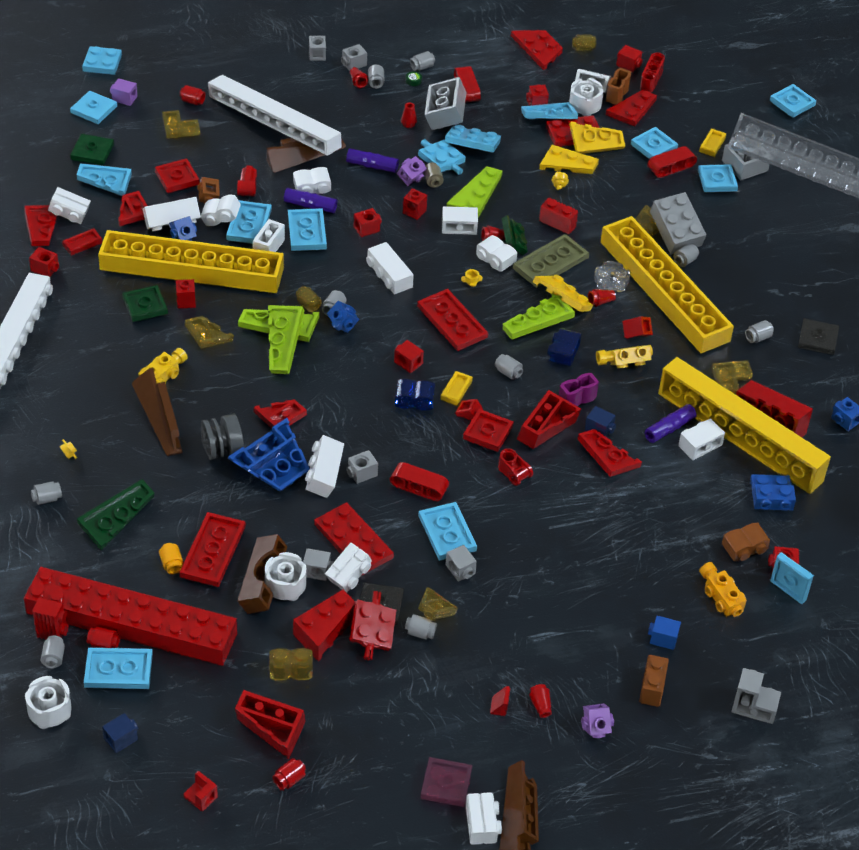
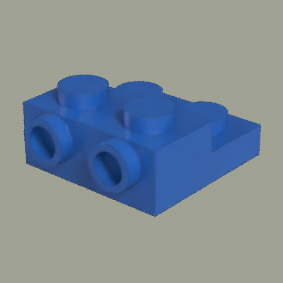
M751 474L750 481L754 509H794L796 497L794 485H791L789 475Z

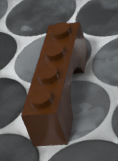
M278 534L259 537L256 540L238 596V603L247 614L269 610L273 593L264 583L265 565L269 558H275L279 556V553L286 552L287 545Z

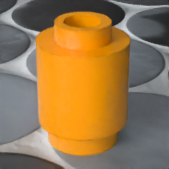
M172 543L164 544L159 550L164 570L169 574L179 573L184 562L178 545Z

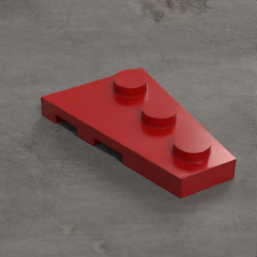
M49 205L24 206L31 246L50 245L58 215L48 211Z

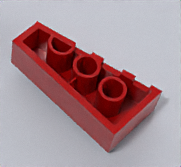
M752 380L737 390L736 395L778 421L798 436L803 437L806 435L813 408Z

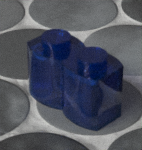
M560 328L558 333L555 332L553 344H550L548 347L547 355H550L549 361L571 366L579 349L582 333Z
M409 379L398 380L395 406L403 409H433L435 383L430 381L416 382Z

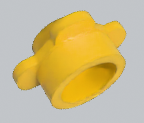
M474 269L467 270L465 276L461 277V281L466 282L471 287H475L483 279L479 272Z
M62 439L64 444L59 446L68 459L72 456L76 459L77 457L74 454L77 451L71 442L66 443Z

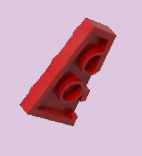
M641 90L607 109L606 116L635 127L654 104L657 95Z
M592 429L579 433L578 441L609 477L641 467V460L638 458L634 460L628 456V452L623 448L619 450L612 445L610 439L597 430Z

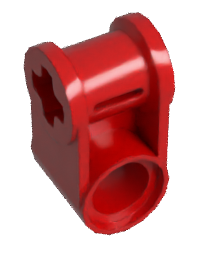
M503 449L501 451L498 469L513 485L518 486L522 480L533 476L531 466L513 449Z

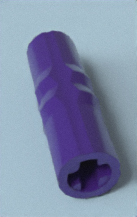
M349 148L346 157L348 163L393 173L397 172L399 166V159L351 148Z
M286 188L284 193V202L300 205L304 208H323L325 212L335 213L338 204L337 199L321 196L317 193Z
M686 404L675 412L663 417L660 421L645 429L646 439L650 443H655L666 435L673 433L696 417L695 408L690 404Z

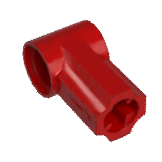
M247 165L245 168H242L241 179L238 180L237 195L255 197L257 169L253 168V166Z

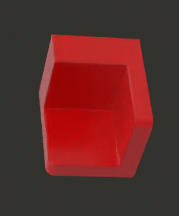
M640 316L622 321L624 336L627 339L653 335L650 317Z
M197 771L195 773V783L184 792V798L203 812L218 798L217 785L200 771Z

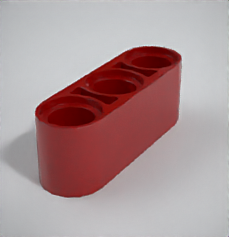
M653 53L650 56L642 73L640 90L650 93L654 91L663 72L665 61L663 54Z
M472 67L454 68V78L460 77L467 92L465 103L480 101V88Z
M683 146L653 156L648 161L647 166L658 178H662L693 167L697 162V157L687 146Z
M404 462L398 463L390 477V482L393 486L433 501H440L449 486V481L444 476Z

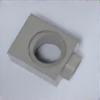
M309 36L310 61H326L325 36Z
M360 44L343 49L341 62L349 71L353 67L358 69L367 66V52Z
M368 450L349 457L346 470L349 477H353L358 484L378 476V462Z
M465 545L446 553V566L458 582L468 579L476 573L477 561Z
M306 549L303 563L306 565V577L326 581L325 573L334 563V561H331V552Z

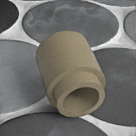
M428 163L425 166L427 169L424 172L426 182L430 187H439L444 181L441 169L436 163Z

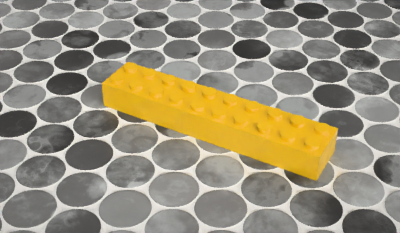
M633 216L603 226L601 235L603 246L700 353L731 342L734 328L731 322Z
M107 230L98 253L100 270L172 280L194 279L195 283L270 293L278 292L284 270V253Z
M676 357L663 368L658 392L660 396L679 408L686 404L692 405L697 414L695 419L704 422L711 418L725 432V439L778 474L789 475L791 482L807 493L811 494L824 482L831 458L824 451L815 447L680 358Z

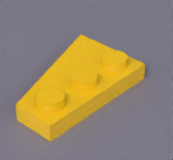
M572 121L569 124L575 152L585 154L625 148V141L621 130L604 127L596 128L588 124H576V122Z
M551 145L540 163L539 169L555 168V171L569 169L573 173L593 174L598 166L599 159Z
M559 275L535 276L533 283L536 285L542 284L546 286L547 292L562 296L561 300L579 312L591 311L593 304L588 301L586 296L576 292V288L565 283L564 279Z

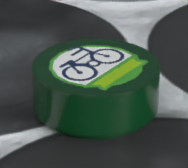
M415 71L406 74V83L410 86H418L422 83V75Z

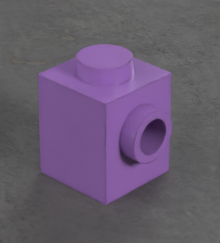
M118 78L110 88L112 100L131 106L137 98V83Z

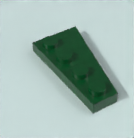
M142 479L77 518V523L98 548L102 550L154 497V492Z

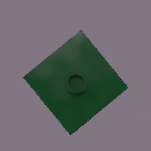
M81 134L70 155L71 160L104 165L114 145V139Z
M158 285L122 293L132 322L168 314L167 306Z

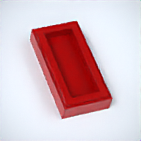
M93 228L63 240L62 244L72 256L102 244L103 241Z

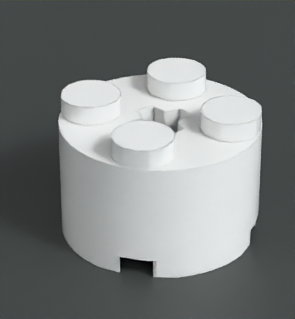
M587 78V81H582V79L575 80L571 85L569 102L577 113L583 116H591L601 109L603 99L601 83Z
M283 552L279 553V556L275 558H269L266 562L265 584L273 593V597L280 600L296 601L306 588V565L298 555Z
M44 676L34 680L29 685V689L25 694L27 712L31 721L37 724L39 728L46 729L57 726L70 718V692L68 685L63 680L52 679V676Z

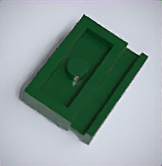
M506 215L502 218L506 243H511V247L521 255H524L528 252L527 240L524 235L525 229L513 219L509 220V216Z

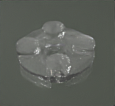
M614 261L604 262L600 267L598 265L594 274L597 288L623 292L629 284L630 271L623 268V264Z

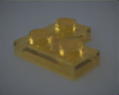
M179 110L162 112L166 138L200 135L198 119L181 121Z
M748 360L712 363L711 367L715 381L734 394L740 389L737 380L752 379L753 375Z

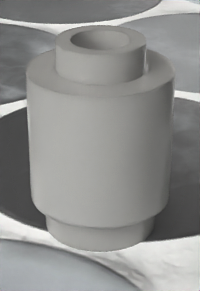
M429 51L415 55L410 59V64L414 71L434 66L435 62L433 53Z
M372 65L368 68V83L372 88L377 89L384 84V68L380 65Z
M687 244L674 253V261L678 266L685 267L697 259L699 250L694 244Z
M333 290L322 304L323 313L327 315V312L337 301L346 303L345 295L341 291Z
M764 320L749 326L745 331V335L750 343H758L772 337L774 328L770 322Z
M501 354L495 361L497 370L512 380L519 378L523 372V365L509 355Z
M52 481L34 485V490H31L33 502L36 501L40 505L62 498L60 484Z
M413 614L412 618H407L405 629L408 630V635L426 640L428 638L433 639L437 623L432 622V619Z
M49 636L44 641L41 663L47 668L59 667L62 664L65 644L61 637Z

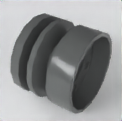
M235 413L221 416V425L218 424L215 418H211L210 424L207 419L201 421V439L210 460L216 459V452L219 458L224 457V448L231 455L244 447L240 424Z

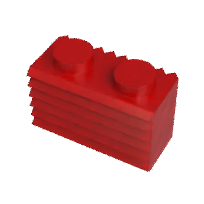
M548 198L541 205L540 222L567 234H570L576 228L578 210H575V208L566 206V204L563 205V203Z
M39 597L32 610L37 638L41 637V639L45 638L46 640L49 636H59L61 638L66 636L69 625L65 621L67 611H64L63 603Z

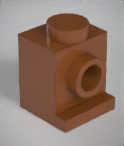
M201 178L197 187L199 202H204L205 204L208 200L219 198L218 179Z

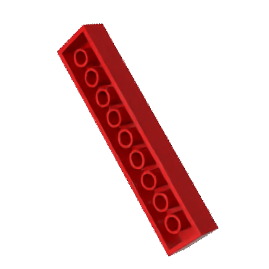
M44 567L39 568L24 596L27 614L33 615L32 610L39 597L62 602L64 611H67L65 621L68 625L87 630L97 626L115 630L121 639L221 666L224 665L237 635V618Z

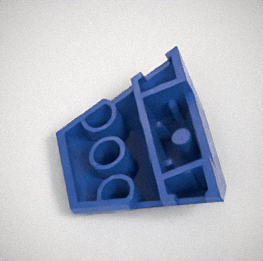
M288 418L273 426L270 432L246 448L242 447L228 456L229 460L278 491H282L310 470L303 452L299 449L295 440L296 436L290 429Z

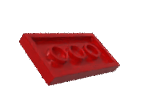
M449 289L417 301V307L457 351L488 338V332Z
M347 502L314 519V525L340 554L350 542L367 553L372 560L371 568L368 572L394 558L393 551Z
M207 512L179 572L180 578L219 587L246 527V522Z

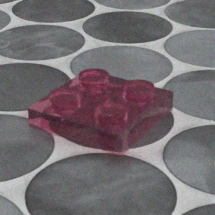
M429 757L421 799L464 807L472 765Z

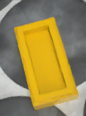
M711 129L700 146L699 152L715 157L726 138V133Z
M455 371L443 390L440 400L458 406L472 383L473 377Z

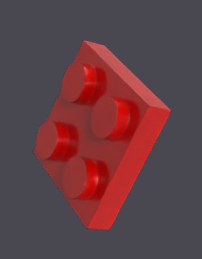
M187 158L155 167V173L167 193L199 185L200 180Z
M478 409L465 430L463 439L498 452L513 428L514 421Z

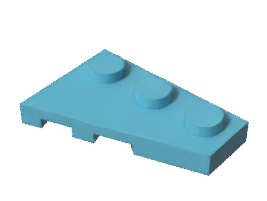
M570 102L521 106V113L527 119H578V113Z
M80 163L77 180L122 196L126 194L132 171L127 168Z

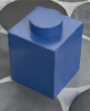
M657 616L655 623H650L648 635H651L650 644L674 650L681 622Z

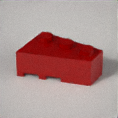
M548 390L522 425L517 440L534 449L576 423L581 408Z
M343 589L293 619V635L318 662L322 658L323 653L333 645V641L338 635H341L351 624L355 601Z
M243 690L235 707L237 720L289 759L306 722L304 710Z

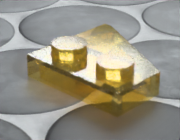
M203 316L185 320L186 328L201 349L233 341L234 335L232 333L225 334L220 331V326L211 323Z
M427 587L418 609L424 613L426 618L435 620L455 615L458 607Z

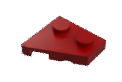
M140 191L122 195V205L118 219L119 226L145 219L143 208L148 205Z
M295 399L271 403V407L260 408L259 405L254 407V413L271 428L285 418H288L290 426L307 415V410Z

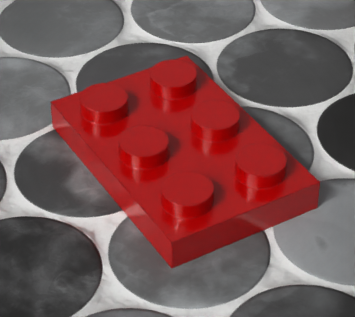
M594 115L578 117V119L546 121V128L553 144L559 147L574 145L569 125L571 121L576 122V124H588L591 127L599 128Z

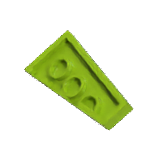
M486 166L447 202V207L478 208L479 218L501 179L503 171Z
M552 294L550 299H543L540 301V305L535 308H528L525 314H518L503 323V330L511 339H515L574 318L575 311L561 300V296Z
M268 305V325L270 327L269 370L274 374H289L305 310L303 306Z
M244 309L239 318L238 327L270 334L268 310ZM319 312L303 315L298 340L309 342L318 322Z

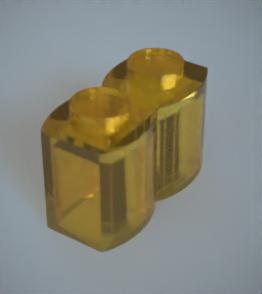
M277 648L270 650L271 679L287 680L293 678L296 680H308L312 678V650L307 648H297L294 650Z

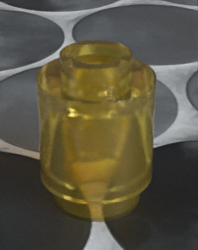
M591 34L576 35L572 39V46L576 51L595 49L596 37Z
M303 286L296 292L297 301L308 312H314L320 308L322 300L311 288Z

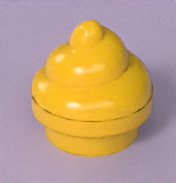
M556 172L552 176L551 181L554 187L560 190L566 187L569 179L566 173Z

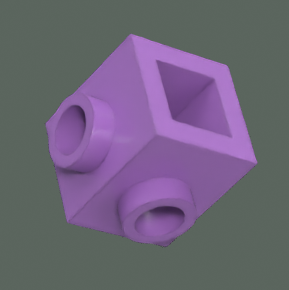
M415 156L412 159L407 158L397 172V175L409 186L414 181L419 182L422 180L427 168L423 161Z
M606 704L583 706L584 717L581 718L583 730L593 736V738L605 737V734L612 733L611 726H614V718Z

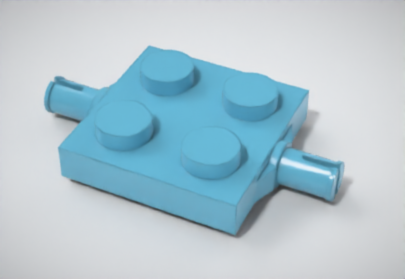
M426 139L421 141V145L424 148L418 151L420 158L427 163H436L440 167L441 172L453 170L458 175L462 174L463 169L458 166L464 163L466 159L462 153L449 143H446L445 140L434 144L429 143Z

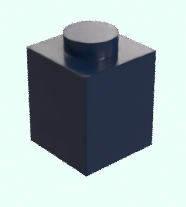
M595 406L586 417L585 431L595 429L607 437L616 428L614 423L616 415Z
M125 713L102 726L104 740L115 753L138 740V725L133 719H129Z

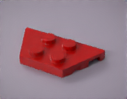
M546 30L511 31V37L543 70L547 69V65L550 62L553 63L555 58L562 54L563 47Z

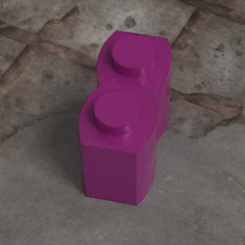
M592 373L582 374L577 379L563 382L560 385L559 396L576 406H579L581 403H589L597 397L599 381Z

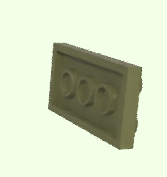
M564 234L513 263V269L538 288L542 284L536 285L533 283L535 276L560 275L588 259L589 252Z

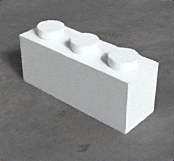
M196 197L143 208L147 229H152V232L162 230V226L169 225V228H171L169 222L190 216L194 223H197V219L201 218Z
M387 242L368 249L367 264L375 270L376 275L384 281L385 286L393 294L413 288L414 274Z
M325 435L319 441H315L312 447L314 454L308 464L311 468L305 477V481H307L306 490L328 498L335 488L344 443Z

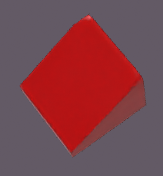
M478 399L462 400L455 414L456 416L472 420L478 409L483 410Z
M510 686L504 687L492 697L491 714L500 716L507 714Z

